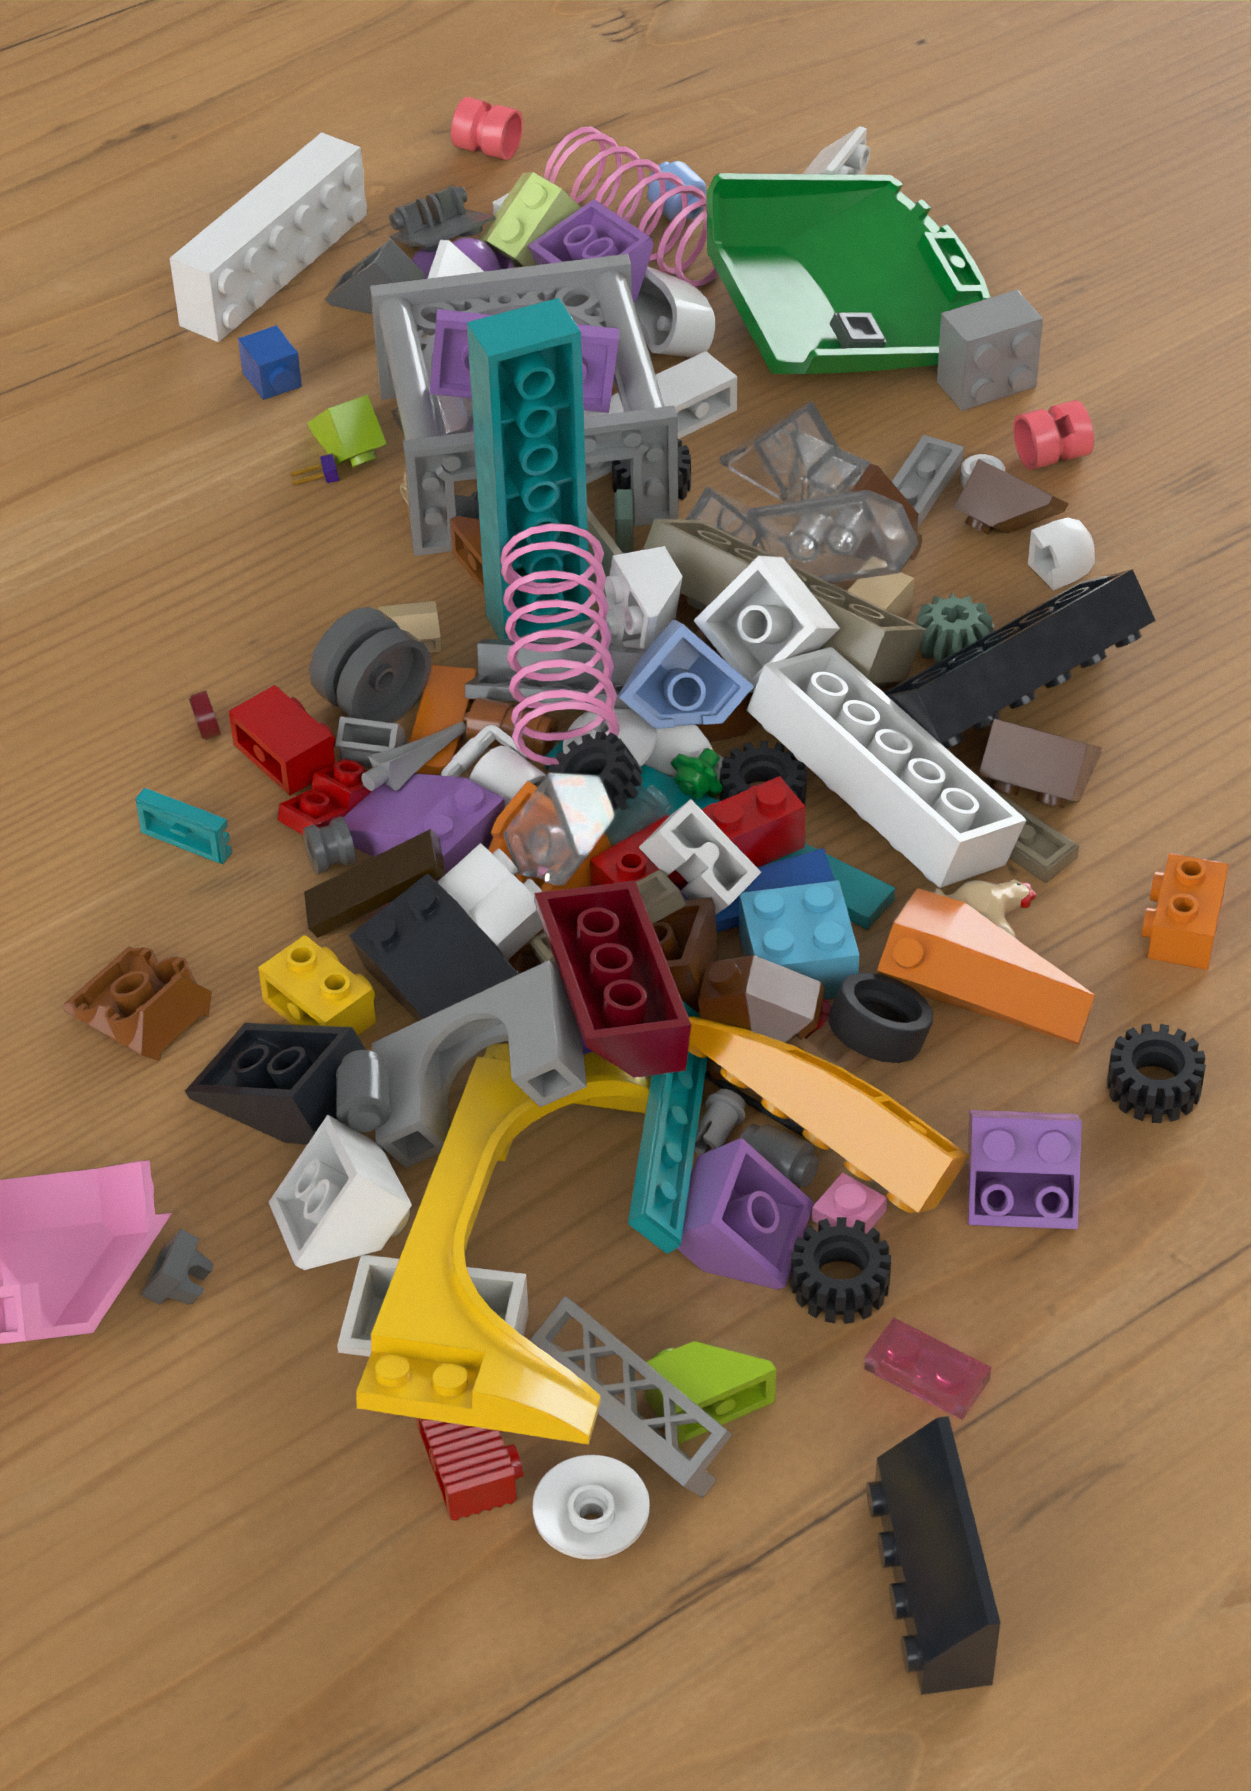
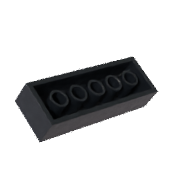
M1133 569L1082 581L887 690L884 694L947 749L964 740L962 732L972 726L974 730L981 729L992 724L994 719L999 720L1001 717L998 711L1009 705L1010 709H1014L1034 700L1037 697L1034 690L1045 685L1046 688H1051L1069 680L1072 677L1070 670L1079 664L1081 668H1085L1102 661L1107 657L1105 649L1115 644L1116 648H1120L1142 637L1140 629L1156 620Z

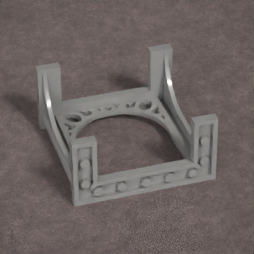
M628 254L370 286L381 400L397 399L405 437L403 446L414 556L452 551L450 518L456 517L454 482L477 479L474 431L446 435L438 396L429 394L437 309L496 315L560 298L575 323L619 329L614 380L624 412L584 417L585 464L630 459L634 527L652 525L654 519H678V417L674 405L665 406L632 298L631 262ZM424 334L431 335L430 337L424 338Z

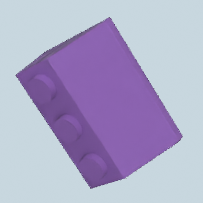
M593 199L527 246L537 265L628 254L631 262L632 298L635 303L654 243L651 237Z

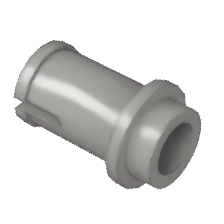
M720 1089L706 1100L707 1111L698 1125L694 1150L699 1155L708 1152L710 1146L712 1147L711 1150L723 1146L733 1127L741 1124L745 1119V1102L737 1093L727 1089Z

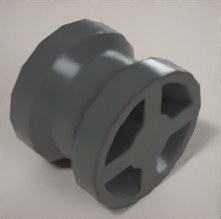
M343 817L331 819L329 825L319 828L316 825L303 827L307 853L316 874L327 872L330 865L341 863L348 866L356 862L352 837Z

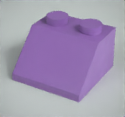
M740 1138L697 1156L691 1172L681 1246L677 1249L703 1272L777 1290L784 1288L791 1272L794 1243L797 1237H803V1230L806 1229L814 1202L744 1139Z

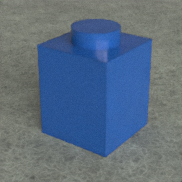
M277 325L238 338L242 373L263 400L302 387L298 352Z

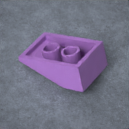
M414 773L398 791L393 790L386 784L374 789L343 818L349 828L354 847L372 857L432 829L440 838L446 875L480 843L489 849L493 839L491 830L496 818L505 808V801L503 797L467 778Z

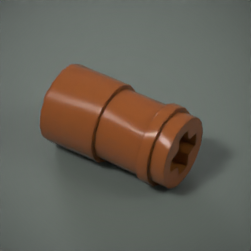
M478 697L474 701L470 712H466L464 716V723H467V741L474 738L488 725L497 726L512 738L515 726L511 716L515 706ZM523 710L522 715H521V719H522L529 711ZM543 713L533 718L526 727L539 732L554 733L558 731V722L556 718L549 717L547 713ZM524 733L522 734L525 746L536 754L546 756L555 745L556 740L546 741L531 738ZM494 740L488 747L496 748L504 745Z

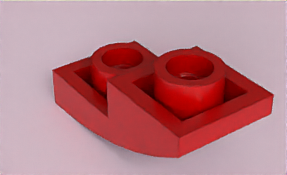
M344 758L314 772L312 788L280 803L277 820L303 835V827L316 825L320 828L329 825L331 819L344 817L371 792L364 786L361 779L362 774L367 772V770L360 763Z

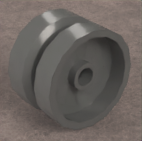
M371 607L355 609L339 618L323 634L313 652L309 668L311 685L318 694L333 706L340 707L349 718L394 723L404 717L417 703L427 686L432 668L431 655L424 643L408 631L400 629L397 623L382 611Z

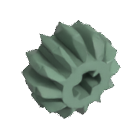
M953 593L950 594L948 599L933 596L931 604L921 605L920 612L917 615V625L926 629L919 646L922 658H934L935 663L994 630L992 616L988 615L986 604H974L971 595L963 599L956 598Z

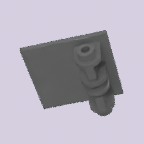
M451 185L434 194L427 195L426 201L423 198H419L415 202L413 201L395 208L394 213L389 215V220L393 229H399V232L390 235V239L406 243L408 247L417 246L424 248L425 251H435L438 249L440 240H448L457 235L468 237L483 231L482 225L494 221L496 218L494 215L465 209L463 203L467 202V194L462 186L456 188L454 185Z

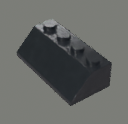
M949 1416L937 1417L877 1457L875 1481L867 1482L866 1484L870 1515L872 1518L881 1517L884 1532H878V1549L883 1568L892 1567L896 1583L889 1585L892 1613L895 1620L904 1619L908 1634L901 1637L904 1666L907 1673L916 1672L921 1695L993 1685L1001 1624Z

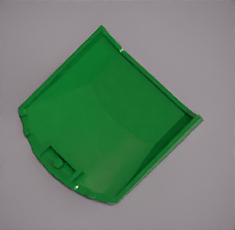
M718 173L713 177L706 192L707 254L771 374L846 373L938 365L941 313L991 298L983 276L970 253L948 225H943L940 228L928 216L931 207L923 199L915 204L900 192L903 183L891 175ZM834 313H871L887 341L885 347L843 349L829 324Z

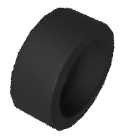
M863 972L848 976L841 983L829 1012V1025L838 1039L859 1054L881 1062L902 1063L913 1060L921 1051L933 1024V1011L927 1000L916 990L897 979L874 973Z

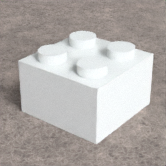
M758 556L694 619V622L725 661L754 686L750 692H754L765 664L816 651L840 629L783 557Z

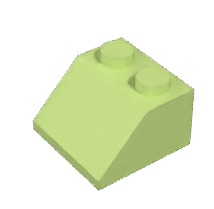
M534 172L522 173L494 215L496 220L491 221L487 225L479 240L486 242L495 253L512 259L518 267L537 265L527 245L581 207L562 188Z

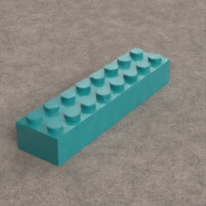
M560 298L467 322L485 612L499 640L509 639L505 626L507 619L512 615L503 602L505 590L510 586V584L505 582L501 573L502 564L500 558L503 547L513 536L530 527L543 524H569L588 531L581 330ZM546 531L532 534L520 540L511 551L512 553L516 549L531 543L554 541L572 544L588 552V541L582 536L571 532ZM543 549L533 550L520 555L513 561L512 568L521 577L533 572L548 570L581 575L589 568V563L583 557L571 551ZM545 578L535 579L533 581L556 583L566 581L567 579ZM582 584L555 594L536 595L516 589L512 600L518 609L536 601L554 599L576 602L582 605L590 597V590ZM560 607L540 608L530 611L528 614L537 616L557 615L573 609ZM584 613L553 623H535L519 618L514 629L518 636L540 630H548L591 620V618Z

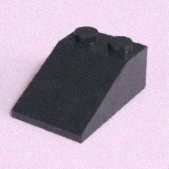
M428 873L349 935L365 969L417 1021L519 975L461 905Z
M244 1023L189 1085L185 1093L189 1099L282 1142L308 1144L327 1115L338 1120L336 1071L341 1065L342 1059L350 1052L366 1049L353 1027Z

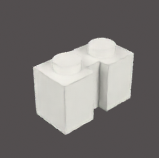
M692 799L670 815L639 846L645 855L667 876L674 870H677L685 878L688 884L681 892L689 900L712 897L715 904V915L728 907L761 873Z

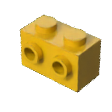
M306 935L258 967L263 1001L292 1025L353 1027L358 1036L376 1023L374 1008L375 992L370 982L361 974H353L340 963L333 951L327 947L321 948Z

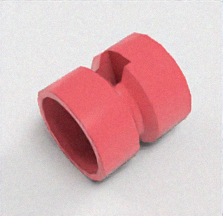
M465 97L458 104L452 119V143L460 149L472 152L482 150L483 154L507 161L513 157L520 144L523 131L522 114L514 108L499 104L492 107L490 103L483 100Z
M1078 400L1051 406L1048 412L1044 409L1023 413L1017 415L1014 420L1013 434L1015 446L1022 463L1029 470L1055 464L1059 458L1067 461L1091 454L1093 450L1094 434L1092 423L1086 408Z

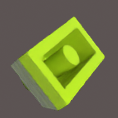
M368 394L330 407L307 422L310 431L328 454L333 453L336 465L350 460L352 467H356L377 458L374 451L387 444Z
M692 1341L676 1349H664L651 1360L646 1361V1363L721 1425L775 1402L776 1368L771 1361ZM658 1388L644 1390V1396L657 1417H664L663 1392ZM675 1403L676 1415L687 1413ZM699 1422L677 1425L678 1444L708 1432V1430Z

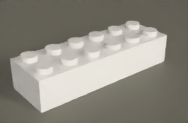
M321 132L170 257L179 326L220 342L303 269L313 263L331 245L336 243L346 232L367 215L361 147Z
M828 647L764 665L747 711L762 724L767 732L773 734L794 754L796 759L809 767L825 782L830 790L836 792L863 820L867 821L883 835L894 849L901 852L921 870L928 880L942 888L1006 865L1026 819L834 648Z

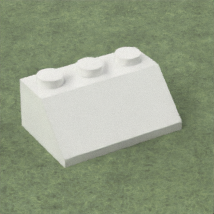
M329 1115L326 1116L269 1201L295 1266L303 1270L382 1250L390 1236L395 1237L403 1230L409 1219L410 1207L412 1206L382 1147L377 1142Z
M361 1255L337 1345L338 1353L370 1356L371 1332L399 1259ZM467 1267L471 1281L488 1306L506 1323L524 1336L529 1314L526 1274Z

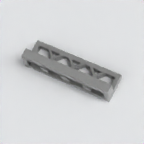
M564 1296L530 1341L568 1368L601 1395L598 1411L601 1417L682 1486L703 1498L717 1480L705 1469L733 1434L576 1303ZM572 1316L583 1325L584 1349L564 1351L552 1340ZM595 1336L606 1345L595 1347ZM618 1354L623 1359L624 1382L605 1385L597 1378L596 1358ZM578 1360H584V1362H585V1367H583V1366H582L579 1362H577V1361H578ZM635 1369L646 1379L635 1381ZM658 1388L663 1392L664 1417L645 1419L637 1412L636 1391ZM624 1393L625 1401L622 1400L617 1394ZM675 1403L687 1413L676 1415ZM699 1422L711 1434L691 1458L678 1447L677 1425ZM665 1427L666 1436L657 1428Z

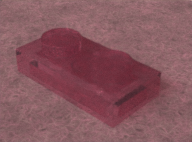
M894 1317L865 1356V1370L961 1420L964 1419L984 1390L991 1376L990 1366Z

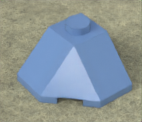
M673 619L641 656L618 697L653 728L659 729L681 725L723 723L754 686L684 624Z

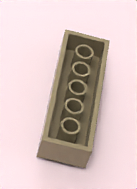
M654 519L643 549L665 546L683 576L680 593L688 596L686 602L689 605L700 610H704L758 556L776 557L701 520ZM788 563L840 628L820 649L834 648L873 684L886 686L887 682L905 681L907 679L926 631L925 628Z

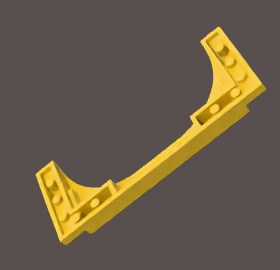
M509 1043L492 1044L486 1048L483 1057L477 1056L371 1332V1353L356 1390L357 1409L589 1445L600 1407L601 1395L568 1368L522 1336L488 1306L471 1281L466 1267L465 1251L497 1161H506L512 1141L521 1131L548 1113L573 1103L646 1113L651 1076L634 1078L595 1052L587 1053L584 1056L587 1087L540 1107L512 1080Z

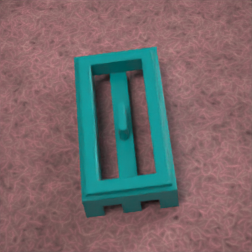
M144 788L135 798L140 828L143 834L224 864L232 854L231 846L226 845L230 841L229 833L225 832V829L228 827L227 819Z

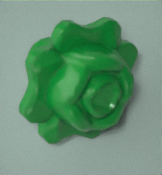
M704 748L698 757H688L679 753L670 762L677 771L674 783L679 786L680 791L685 795H692L697 800L701 799L705 794L715 797L717 793L723 790V785L718 781L714 770L720 757L709 748Z

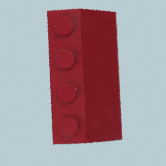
M636 881L535 893L534 902L585 1046L634 1078L686 1071L691 1022Z

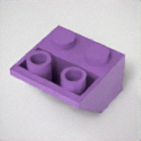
M969 1110L968 1154L970 1157L967 1160L968 1225L1078 1229L1082 1120L1079 1116L1068 1113Z

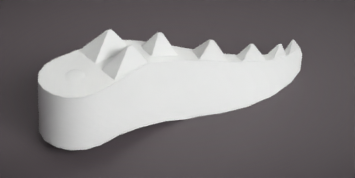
M647 266L639 295L634 305L648 348L652 353L694 357L707 351L710 348L715 332V316L708 299L693 285L684 280Z

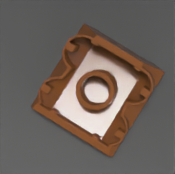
M128 946L64 1003V1011L140 1055L160 1061L161 1052L202 1014L209 1017L212 992L197 984L186 959L175 956L158 962L152 949L145 947L134 949Z

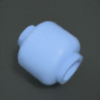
M664 162L659 165L662 172H671L681 178L684 186L693 185L702 190L706 196L707 186L705 182L684 162ZM658 180L647 184V198L651 204L660 196ZM665 180L666 192L677 187L672 182ZM680 193L665 200L662 214L669 221H672L681 212L682 199ZM687 193L688 206L699 201L697 197ZM703 206L692 210L687 214L686 218L688 220L696 218L703 211Z

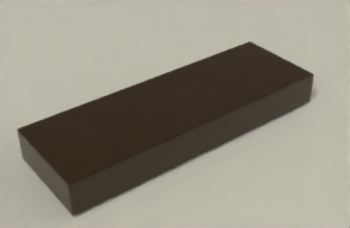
M429 829L305 891L308 929L318 938L393 901L427 873L434 880L444 876L445 868L440 838L432 829Z

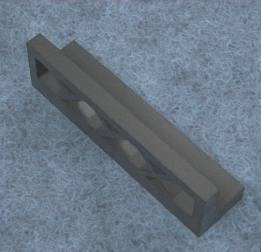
M483 639L477 643L478 676L465 684V698L477 699L478 697H483L491 700L518 702L512 697L509 690L511 679L517 674L516 671L511 669L507 660L509 649L515 644L513 641ZM531 642L536 644H558L546 642ZM577 645L552 652H538L521 647L516 658L519 665L523 668L542 660L554 659L572 660L585 664L593 658L597 651L591 645ZM609 646L608 651L614 664L611 682L617 695L614 708L631 709L618 695L647 649ZM601 659L593 668L603 673L604 664ZM542 668L534 672L542 674L561 673L573 668ZM587 672L558 681H539L523 677L518 688L525 698L542 691L560 689L588 693L600 681ZM605 689L595 696V698L606 703L607 699ZM549 698L537 702L555 703L572 700V698Z

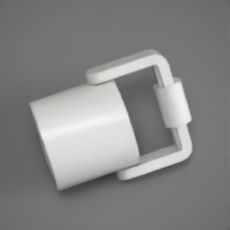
M495 725L486 726L474 738H471L441 772V776L459 777L485 752V749L494 740H497L504 746H498L487 752L475 765L469 780L503 797L505 807L527 781L550 794L549 787L546 784L548 776L526 760L527 757L517 750L513 739Z

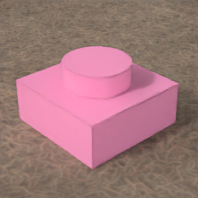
M842 1172L812 1207V1221L818 1224V1221L828 1218L830 1227L837 1226V1217H847L846 1226L853 1228L857 1219L865 1222V1233H868L887 1211V1197Z

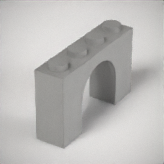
M548 960L373 1042L372 1051L378 1053L383 1058L390 1072L391 1104L389 1120L375 1129L376 1142L405 1168L440 1153L449 1131L448 1095L456 1075L476 1053L498 1042L509 1041L512 1080L540 1107L587 1087L582 1036L559 970Z

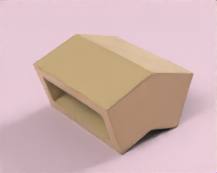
M435 601L378 607V610L394 620L400 629L408 631L424 643L430 653L441 651V637Z

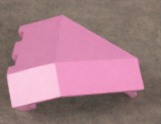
M150 1160L98 1169L0 1180V1344L88 1334L95 1331L172 1214L155 1215L154 1185L151 1178Z

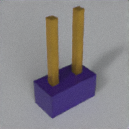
M333 453L320 456L321 464L290 472L291 477L323 468L322 473L293 480V486L325 477L327 483L340 480Z

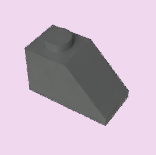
M390 239L342 274L325 300L332 306L372 314L370 286L421 280L426 274Z

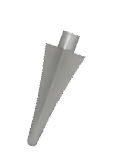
M459 722L417 741L369 755L368 758L373 768L362 774L361 779L364 786L368 790L373 791L386 784L393 790L398 791L435 754L466 731V723Z

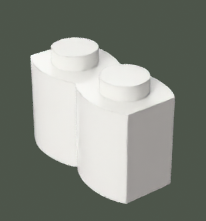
M480 843L437 883L461 905L505 959L509 960L543 929L534 902V894L543 891L531 879H528L524 884L521 883L514 876L518 872L517 867L503 851L498 848L492 854Z

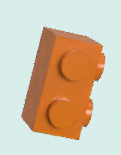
M1169 853L1165 873L1155 871L1150 901L1158 902L1157 908L1147 907L1141 937L1151 938L1148 959L1208 970L1224 896L1228 863Z

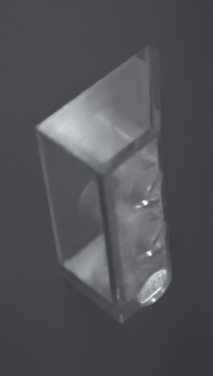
M870 490L750 508L746 513L763 551L776 557H783L786 562L830 583L898 574L919 543L903 505Z

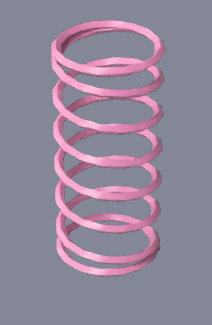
M580 127L566 135L559 142L547 161L543 175L544 179L553 184L560 167L567 157L580 145L590 141H598L601 147V152L585 164L575 178L570 197L576 203L583 201L595 189L603 174L606 158L611 154H615L617 169L606 178L597 191L595 200L600 203L603 194L612 181H614L608 197L602 203V205L608 207L620 186L622 173L636 167L638 183L626 194L616 212L622 218L626 206L635 195L630 209L623 217L627 222L638 207L643 187L655 180L659 181L660 196L650 205L637 228L648 236L658 224L664 209L665 200L680 193L682 199L681 212L673 218L665 229L658 245V252L650 255L649 262L657 260L661 272L668 275L676 274L677 278L684 280L695 288L704 286L719 275L715 267L704 278L696 281L686 278L683 270L690 266L700 254L707 239L706 196L702 190L693 185L684 186L681 178L671 172H662L660 167L649 159H640L635 151L626 146H618L613 138L602 134L601 131L594 127ZM590 134L569 146L553 166L558 154L571 139L578 135ZM621 154L631 158L632 161L622 165ZM600 160L597 172L591 183L576 197L581 181L590 168ZM643 167L653 171L654 174L644 179ZM665 180L672 182L677 187L666 192ZM687 193L694 195L699 201L688 206ZM703 206L704 212L700 213L689 224L679 241L675 255V268L666 266L663 257L679 239L687 214ZM656 210V212H655V214H654V216H653V219H652L651 223H650V224L648 225V227L645 229L648 220L650 219V217L652 216V214H653L654 211ZM704 219L702 234L695 249L687 260L681 264V258L689 237ZM675 229L673 236L668 241L670 234Z
M555 523L533 526L513 536L503 547L500 558L502 564L501 573L505 582L510 584L505 590L503 602L507 610L512 613L507 619L505 631L509 639L515 643L509 649L507 660L511 669L517 672L511 679L509 690L512 697L520 702L514 707L511 716L515 726L512 739L518 751L529 759L546 765H559V762L556 758L545 757L528 749L522 739L523 733L531 738L546 741L566 740L584 735L602 724L605 720L609 727L608 735L611 732L618 737L620 731L616 714L613 711L617 695L611 682L614 664L608 651L611 634L606 622L609 606L603 593L606 576L601 564L604 552L600 541L588 531L569 524ZM546 531H565L580 535L592 545L595 555L593 556L591 553L572 544L554 541L531 543L516 549L512 553L511 551L520 540L532 534ZM558 549L571 551L583 557L591 566L581 575L548 570L533 572L521 577L513 570L512 563L520 555L533 550ZM594 573L597 578L596 585L588 580ZM545 578L567 579L566 581L556 583L533 581L535 579ZM582 584L592 592V595L582 605L576 602L554 599L536 601L518 609L512 600L516 589L536 595L555 594ZM596 601L598 602L599 606L598 613H596L592 609H589L593 606V604ZM560 607L573 609L557 615L537 616L528 614V612L540 608ZM584 613L595 622L584 634L576 631L552 629L540 630L520 638L514 629L519 618L535 623H553ZM598 630H600L602 636L601 643H599L597 640L593 638H590L594 636ZM550 637L572 639L558 644L531 643L540 638ZM585 642L597 651L593 658L585 664L572 660L554 659L542 660L523 668L519 665L516 658L521 647L538 652H552L575 647ZM601 659L604 664L603 673L593 668ZM542 668H573L561 673L542 674L534 672ZM587 672L600 681L588 693L560 689L542 691L525 698L518 688L523 677L539 681H558ZM603 689H605L607 695L606 703L595 698ZM549 698H572V700L555 703L537 702ZM524 708H534V710L528 712L521 719V715ZM580 709L599 715L587 725L566 732L544 733L526 727L533 718L545 712L555 710Z

